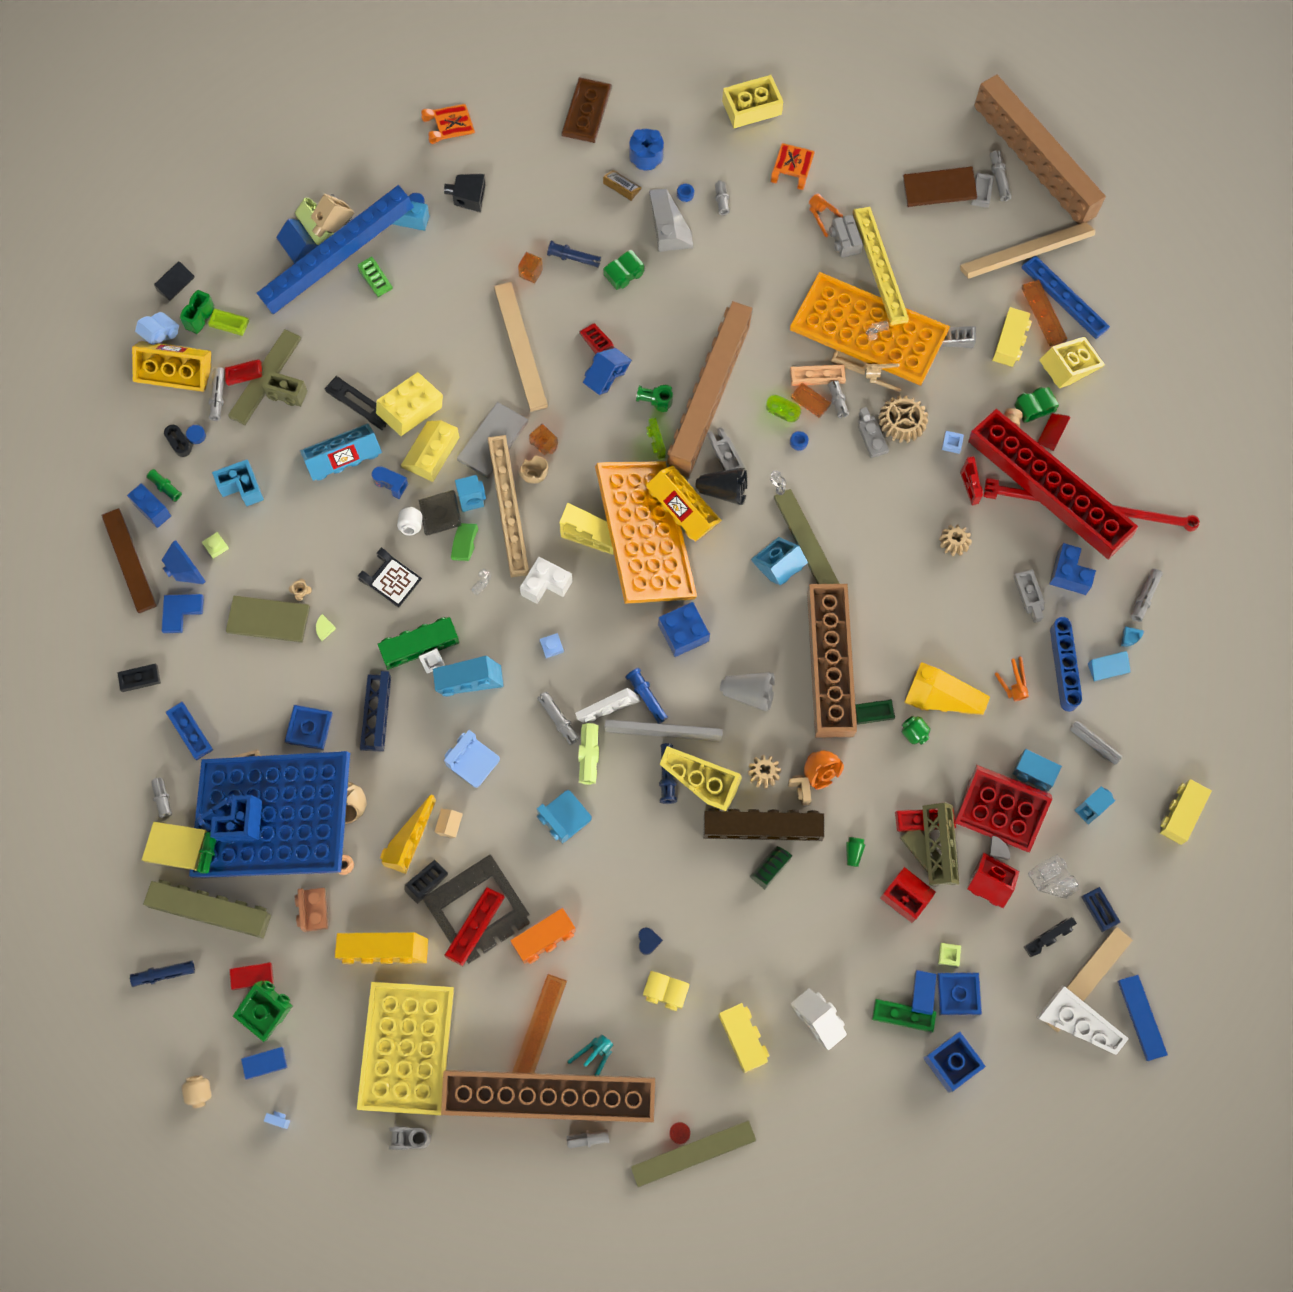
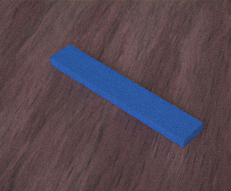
M1033 256L1022 265V269L1095 339L1109 329L1110 326L1037 256Z

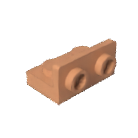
M325 888L298 889V895H295V905L299 907V915H296L297 926L303 932L328 929Z

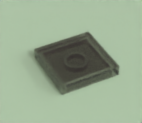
M454 490L419 500L420 511L423 516L424 534L426 536L462 526L456 492Z

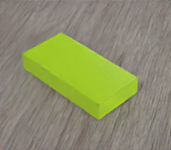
M214 309L208 325L212 328L243 336L249 319Z

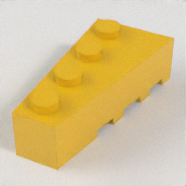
M337 933L335 958L342 960V964H354V961H361L362 964H373V962H380L381 964H393V962L401 964L427 963L428 938L417 933Z

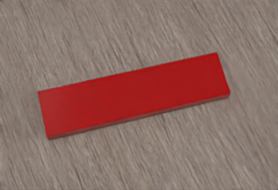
M486 887L446 951L445 958L461 966L465 964L505 898L503 894Z

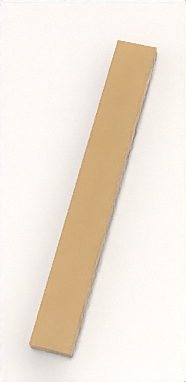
M1087 222L961 264L960 271L969 279L1094 236L1095 229Z
M512 283L494 286L530 412L548 408Z
M506 435L488 437L510 577L526 576L529 573Z

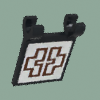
M381 547L377 552V557L384 563L372 577L362 570L358 575V580L371 587L399 608L422 578Z

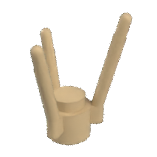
M899 363L867 364L866 378L870 379V383H876L901 392L900 388L877 380V378H881L882 368L899 367Z

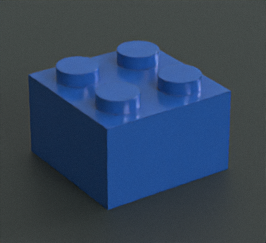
M693 602L658 618V626L674 657L709 642L710 633Z
M961 1032L953 1035L923 1058L948 1093L956 1090L986 1067Z

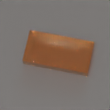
M801 383L791 395V399L818 418H821L831 406V402L804 383Z

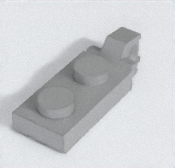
M867 407L860 409L858 428L870 458L887 454L889 449L877 420L874 416H870Z
M1029 570L1015 573L1013 577L1027 614L1031 613L1034 623L1041 622L1042 618H1044L1042 610H1044L1045 602L1034 571Z

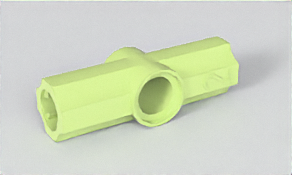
M594 723L582 724L579 783L586 785L596 784V768L599 760V725Z

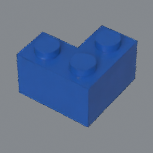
M617 348L598 352L593 358L592 366L585 372L583 383L598 395L607 393L615 378L625 374L632 360Z
M1066 543L1062 544L1057 552L1049 585L1083 595L1089 592L1093 585L1096 570L1078 565L1082 548Z
M252 795L232 796L231 816L212 817L210 837L221 842L259 840L262 800Z

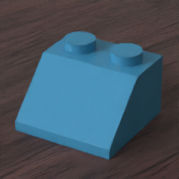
M780 537L751 559L771 582L778 585L786 583L791 576L801 571L808 563L799 545Z

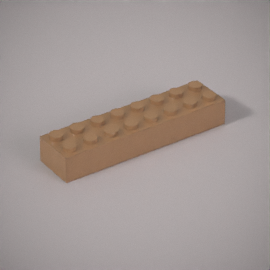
M809 584L807 602L815 738L854 737L857 732L848 584Z

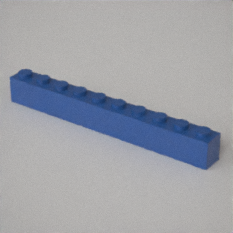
M397 185L256 294L274 315L414 208L409 196Z

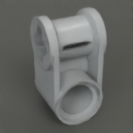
M390 1127L392 1139L389 1150L423 1149L431 1142V1135L425 1129ZM422 1132L425 1135V1140L422 1144L418 1145L415 1137L418 1133Z

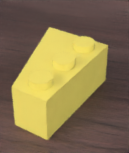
M567 503L560 520L561 537L614 555L607 521Z

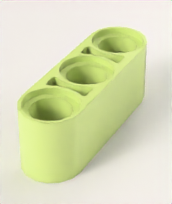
M304 198L296 209L295 215L313 241L320 245L334 233L325 231L321 237L313 233L312 230L317 224L313 221L311 215L317 204L309 198Z

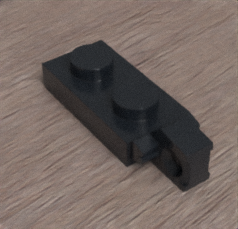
M1072 917L1064 919L1025 945L1024 949L1029 957L1040 954L1044 945L1048 947L1057 941V936L1061 934L1065 936L1072 932V927L1077 922Z

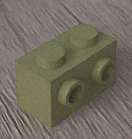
M269 371L263 384V389L269 399L273 401L280 400L290 406L296 405L301 407L308 392L304 381Z

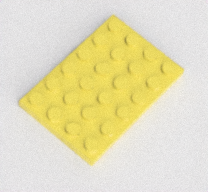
M371 982L357 1110L442 1116L443 1071L446 1070L454 987Z

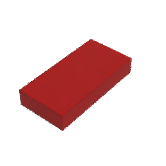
M259 359L225 368V382L228 386L262 377V363Z
M271 962L229 969L231 990L250 988L260 981H269L274 984Z

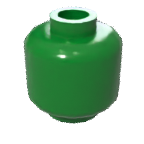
M911 716L901 725L903 727L901 733L913 745L918 743L922 745L930 738L928 734L931 728L922 717Z

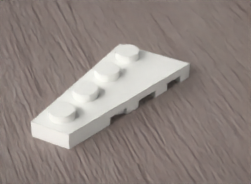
M1063 985L1037 1016L1038 1019L1117 1055L1129 1039Z

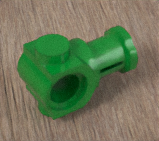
M664 384L657 388L654 387L652 390L642 388L639 385L636 402L640 400L651 402V405L655 406L658 411L667 412L672 406V387Z

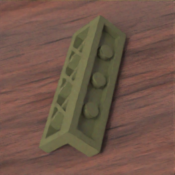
M945 802L923 805L929 885H959L953 806ZM938 809V817L933 822L929 818V810ZM935 827L940 831V836L936 841L931 838V832ZM936 847L941 850L942 854L938 861L933 858V851ZM938 867L943 870L944 879L935 880L934 872Z

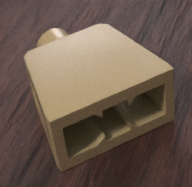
M324 194L311 215V218L317 224L312 231L318 237H321L325 231L335 233L355 212L344 201Z

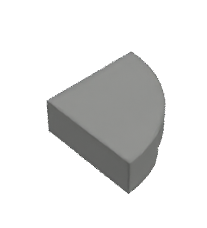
M992 836L989 855L994 858L1009 860L1010 851L1008 846L998 837Z

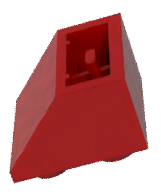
M904 867L880 899L909 922L913 923L931 901L936 891Z

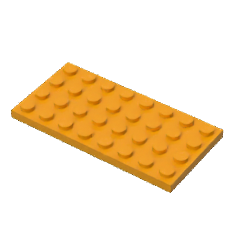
M819 272L790 326V331L868 364L899 363V367L882 368V370L921 386L950 326L907 308L905 309L909 317L908 323L890 325L881 297Z
M666 461L606 462L595 465L625 604L694 600L697 597L681 526L675 523L673 516L661 507V502L654 498L646 487L661 470L667 468Z

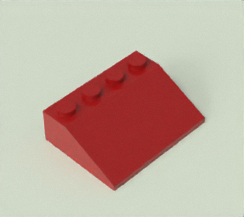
M976 765L955 823L991 838L992 836L998 837L1006 844L1030 853L1053 798L1048 792Z

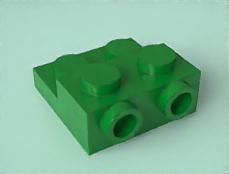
M269 981L255 983L233 1015L237 1021L263 1042L268 1040L277 1025L285 1019L293 1007L289 1003L290 998L285 994L279 995L274 991L275 986Z

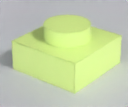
M218 532L202 541V544L213 559L229 549Z

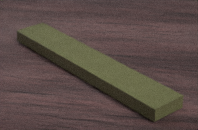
M284 329L262 363V377L249 382L228 414L229 418L246 425L266 394L263 384L269 371L280 373L301 341L299 335Z
M789 489L774 495V500L797 545L800 546L817 584H840L792 490Z
M748 1120L633 1165L631 1170L637 1187H641L756 1141V1138Z

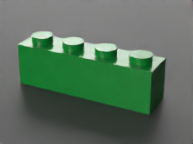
M442 617L432 624H422L413 631H403L394 638H384L377 644L385 666L389 670L419 658V655L435 648L440 651L460 642L451 618Z

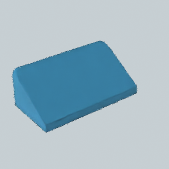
M1127 651L1092 659L1088 663L1094 681L1131 672Z

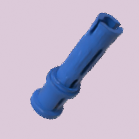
M636 668L629 672L625 678L631 682L635 688L634 692L640 694L657 723L660 724L668 719V716L649 689L650 683L645 681L640 673L641 669Z

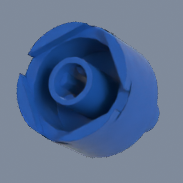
M637 129L633 132L629 141V159L640 170L648 171L655 169L663 161L664 140L658 130Z

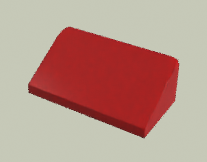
M1052 413L1037 443L1054 451L1071 417Z

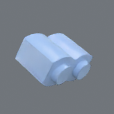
M160 312L152 317L147 316L138 320L135 332L150 344H157L163 340L174 339L178 334L179 324L165 313Z

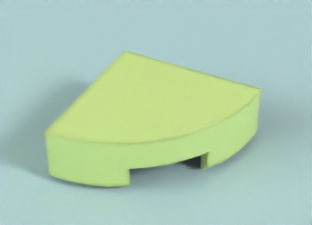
M323 614L316 623V633L321 641L336 630L335 626Z

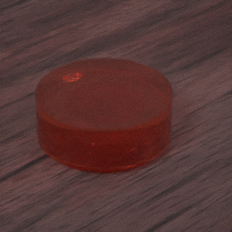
M677 1122L670 1128L669 1136L674 1143L684 1144L690 1138V1128L683 1122Z

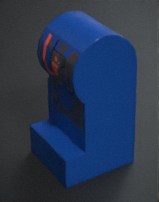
M381 466L374 468L372 471V478L377 487H386L391 490L393 497L401 498L408 486L406 477Z

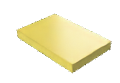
M153 822L142 861L197 870L200 857L199 850L202 848L204 833L207 830Z

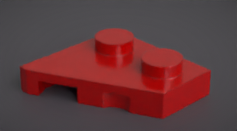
M972 456L966 459L960 474L971 505L979 504L983 496V489L980 486L975 457Z

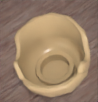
M534 455L531 460L525 459L520 467V476L527 483H540L548 474V462L544 457Z

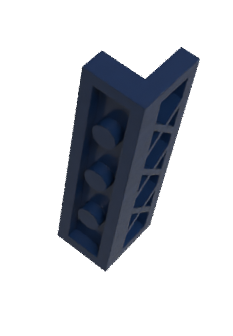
M381 671V675H367L360 743L361 751L384 752L391 687L389 671ZM372 680H380V688L376 692L371 687ZM377 697L378 707L373 710L369 704L372 699ZM375 715L376 726L371 729L367 723ZM373 734L375 736L374 746L365 745L366 738Z

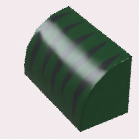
M776 846L750 875V878L765 890L789 863L793 855L785 849Z

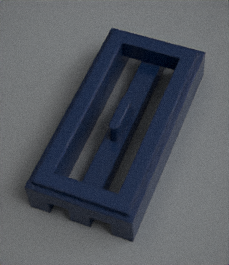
M1100 887L1081 896L1101 932L1121 923ZM1097 893V895L1099 896L1100 900L1102 901L1107 912L1113 920L1112 923L1110 922L1103 907L1100 905L1099 901L1097 900L1094 894ZM1094 905L1096 906L1097 910L1099 911L1101 917L1099 916L1098 912L1096 911Z

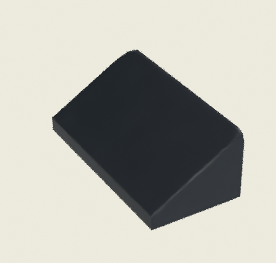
M178 261L154 286L161 295L171 301L195 276Z

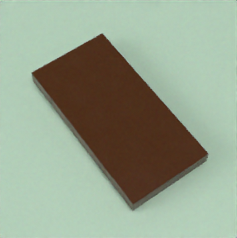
M579 77L562 130V136L591 143L596 142L612 84Z
M973 166L903 174L907 207L977 199Z

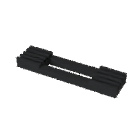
M335 376L325 387V391L346 404L380 430L386 427L387 423L376 414L377 403L338 376ZM346 392H350L374 410L371 414L345 397Z

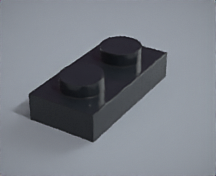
M156 663L117 672L121 692L161 684L159 669Z

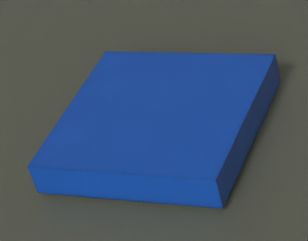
M294 705L284 742L286 744L324 750L333 713L331 711Z
M937 973L939 1015L982 1014L979 973Z

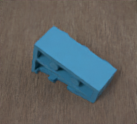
M488 656L433 669L435 691L445 697L458 693L504 687L501 665Z

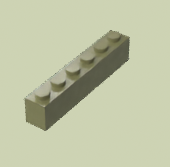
M160 879L158 882L151 881L143 903L146 907L264 939L271 915L266 912L267 908L255 905L254 908L247 907L248 903L239 900L232 903L228 901L229 898L217 895L216 898L210 897L208 892L197 890V893L191 892L189 887L178 885L176 888L170 886V882Z

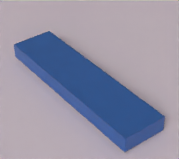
M1139 975L1118 980L1146 1061L1167 1056L1166 1048Z

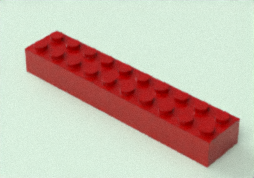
M995 409L971 431L968 442L1108 560L1134 536L1139 527L998 409Z

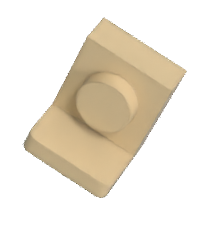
M803 775L793 776L788 781V787L800 786V788H797L798 800L802 801V806L810 805L809 779L807 777L804 778Z

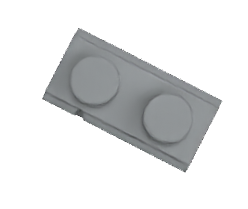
M849 215L833 219L829 232L830 236L835 239L834 247L836 252H839L842 258L860 254L863 244L853 216Z

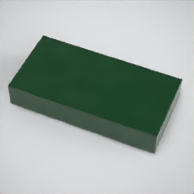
M892 699L855 704L857 725L895 719Z

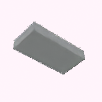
M976 174L977 199L972 200L971 205L989 207L994 175Z

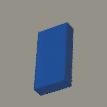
M916 970L911 1011L929 1015L933 1014L937 974Z
M283 1047L241 1059L246 1080L288 1068Z

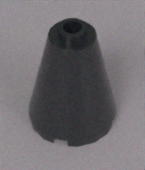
M745 468L702 474L696 479L695 487L700 494L738 505L745 503L746 495L743 494L748 485L747 470Z

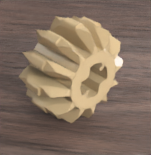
M958 524L955 528L950 525L948 529H943L939 541L942 542L940 548H946L945 554L950 551L952 557L956 553L961 556L963 551L967 552L969 550L972 540L969 539L971 533H965L966 527L960 529Z
M763 754L761 755V761L755 757L754 763L749 764L751 770L748 771V775L752 776L751 782L758 781L756 787H760L762 783L764 788L767 789L768 783L771 786H775V780L779 781L780 776L778 774L781 773V768L777 767L778 761L772 763V756L766 760ZM761 770H768V773H761Z

